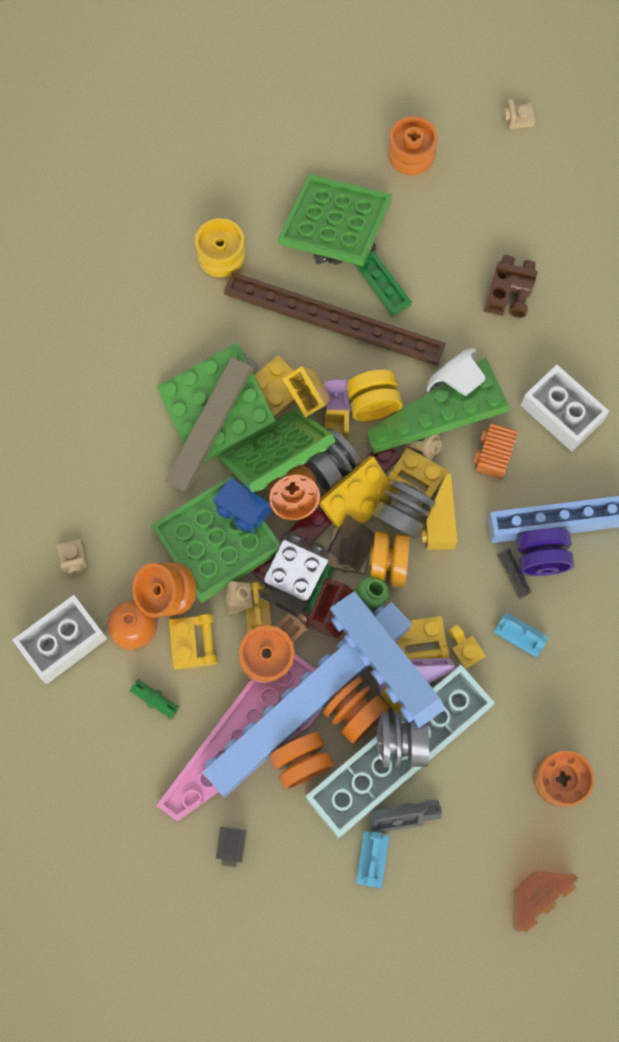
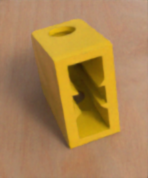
M302 366L282 378L305 418L326 406L330 401L328 393L314 370Z

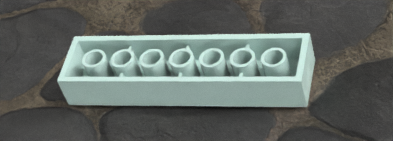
M462 665L433 688L440 697L445 710L428 721L429 761L495 704ZM402 714L400 716L401 723H406V719ZM376 736L305 797L329 829L340 839L422 767H410L407 755H402L400 767H395L394 755H390V767L382 768Z

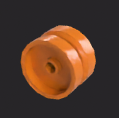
M417 116L405 117L395 123L390 132L388 146L389 162L394 169L403 174L418 175L427 171L432 166L438 142L437 130L433 124Z
M160 562L144 565L138 570L132 586L133 600L137 608L144 615L152 618L185 613L195 601L197 591L195 578L191 570L178 562Z
M270 625L258 626L249 631L241 641L238 652L239 665L244 674L253 681L260 683L275 682L283 677L293 664L295 655L293 642L288 634L278 627ZM264 649L266 652L271 651V656L267 659L261 654Z
M319 732L297 738L269 755L274 769L287 768L279 776L284 790L301 785L334 766L329 753L322 752L314 755L324 746Z

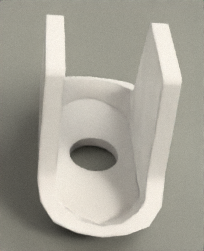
M476 348L463 350L435 372L428 381L427 393L441 384L447 383L464 396H467L485 381V376L474 362Z

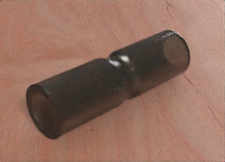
M507 549L500 552L497 556L506 574L509 576V580L518 598L532 593L524 575L520 572L519 565L511 550Z

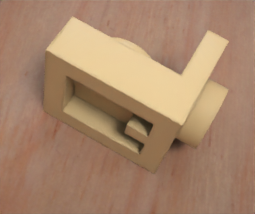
M508 99L506 108H503V119L507 121L509 130L535 126L536 120L532 103L514 105L513 99Z
M436 434L404 444V446L423 452L424 457L432 460L440 451L442 443L439 435Z
M81 539L57 545L61 561L60 567L64 574L77 575L82 573L83 569L88 568Z
M231 581L227 584L228 589L226 590L225 601L228 614H237L253 607L250 583Z

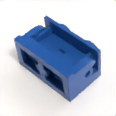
M232 478L227 481L213 499L217 508L216 512L224 519L229 517L234 520L235 525L244 532L249 530L255 534L254 527L259 528L272 513L269 502L252 493Z

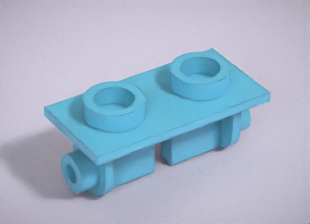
M505 612L494 631L498 636L535 658L538 657L549 638Z
M364 831L356 884L382 888L389 835Z

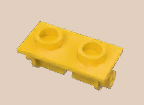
M258 582L250 584L253 607L246 609L247 633L258 626H271L268 585L260 586Z

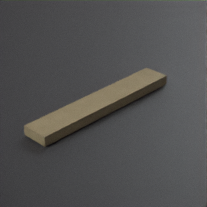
M231 357L165 480L167 484L185 493L188 492L254 369L252 366Z

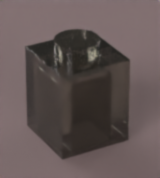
M220 827L216 859L222 860V866L236 867L237 863H243L247 830Z

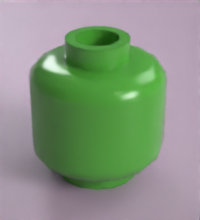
M371 576L363 579L354 590L371 612L376 611L382 606L389 596L386 583Z

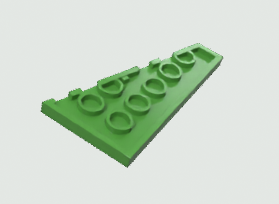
M487 357L476 363L484 374L485 381L467 396H464L447 383H443L367 430V436L373 453H379L431 435L509 412V404Z

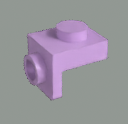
M333 379L324 382V388L330 397L326 410H349L350 416L346 379Z

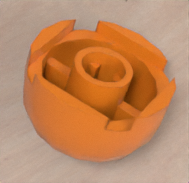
M134 600L118 604L109 614L107 622L108 633L114 643L122 649L133 651L147 646L156 635V618L144 615L137 608Z

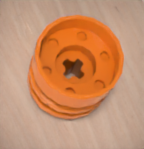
M307 462L295 466L285 476L274 479L266 486L271 508L275 514L283 519H303L312 514L318 507L320 500L319 487L314 471Z
M360 676L343 686L331 698L330 703L323 711V715L326 718L331 717L336 712L338 713L332 720L334 726L343 720L347 722L341 733L352 745L356 744L380 721L381 712H388L390 706L379 695L370 701L366 699L372 689L370 686H366L360 692L358 691L365 682Z
M559 751L545 756L537 764L534 771V785L537 793L545 802L554 806H574L582 803L591 794L594 786V772L590 763L582 755L574 751ZM560 772L562 776L567 777V781L563 782V786L561 782H556V777L560 776Z

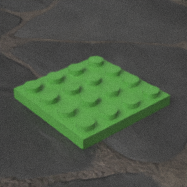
M308 174L278 237V244L364 266L392 202V194Z
M238 342L157 386L183 445L187 441L231 357L249 365ZM253 371L203 464L278 424Z
M295 408L278 418V424L226 451L219 455L218 458L253 493L264 489L274 479L285 476L295 466L306 463L316 453L327 450L331 444L336 442L333 434L310 417L305 418L303 413Z
M233 475L225 478L151 525L174 562L184 564L191 570L196 582V596L201 603L228 587L227 584L229 582L239 580L273 558L280 547L279 541L265 521L259 528L254 527L256 533L253 534L249 530L246 532L242 531L235 525L234 520L229 517L224 519L216 512L217 508L213 499L230 478L236 481Z

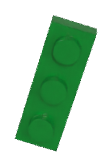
M374 251L369 253L364 266L355 264L359 273L392 317L411 306L412 301Z

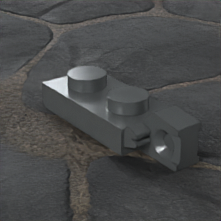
M426 800L418 804L406 803L399 807H381L373 810L370 815L371 831L384 832L422 826L423 821L441 819L442 810L439 800Z

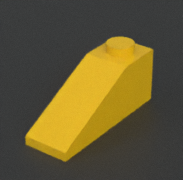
M446 473L435 499L436 504L434 508H431L425 527L421 530V542L426 543V550L455 549L457 544L451 473Z

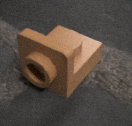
M294 609L289 611L275 627L287 633L294 644L306 631L311 630L314 625L310 622L311 618L305 611Z

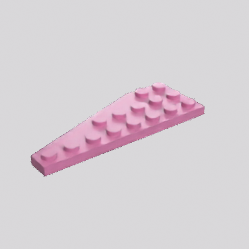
M295 654L292 666L277 681L260 683L251 679L156 806L178 822L219 793L202 773L206 769L204 765L212 757H220L225 752L223 748L234 738L236 741L244 735L242 731L247 725L253 721L255 723L263 718L261 714L271 704L276 706L282 701L280 697L290 687L295 689L301 684L299 680L309 670L313 673L316 669ZM322 710L282 746L309 729Z

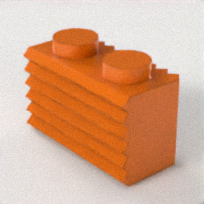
M490 423L489 429H483L480 442L484 443L482 450L477 449L473 462L477 464L476 472L502 480L507 470L518 431L494 423Z

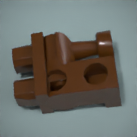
M505 254L501 261L497 263L484 312L503 316L509 294L513 293L517 294L516 301L511 303L509 314L516 318L526 317L528 306L525 302L532 293L538 273L535 270V261L524 260L522 267L514 265L515 258L513 256Z

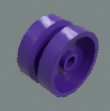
M560 528L532 530L519 535L516 539L518 552L523 554L519 559L520 572L524 575H555L567 572L575 566L573 553L568 551L572 545L571 533L568 530Z

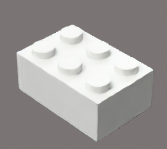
M558 365L551 369L525 394L520 405L571 452L603 423L609 413L607 408Z
M73 595L12 641L40 679L48 684L106 641L107 638L75 595Z

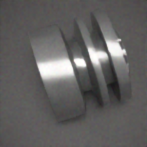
M327 428V430L333 434L336 442L331 444L327 450L316 453L307 461L314 471L317 484L326 491H329L343 479L341 473L348 475L352 469H355L361 463L358 454L350 443L332 428Z
M391 479L388 485L397 490L396 494L385 490L384 494L392 501L390 504L379 501L372 516L417 539L424 526L416 519L417 514L429 517L430 513L421 507L424 504L434 508L436 502L415 486Z
M394 711L393 723H389L388 712H381L380 721L377 726V748L382 768L390 767V755H394L395 767H400L402 755H407L410 767H427L429 763L428 722L418 728L413 720L411 722L406 720V723H401L398 711Z

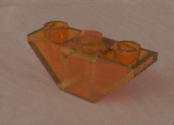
M536 871L529 875L514 889L513 929L516 932H521L522 930L528 932L537 924L535 918L543 912L545 915L557 905L554 901L561 894L563 897H566L576 888L573 883L578 880V877L575 874Z

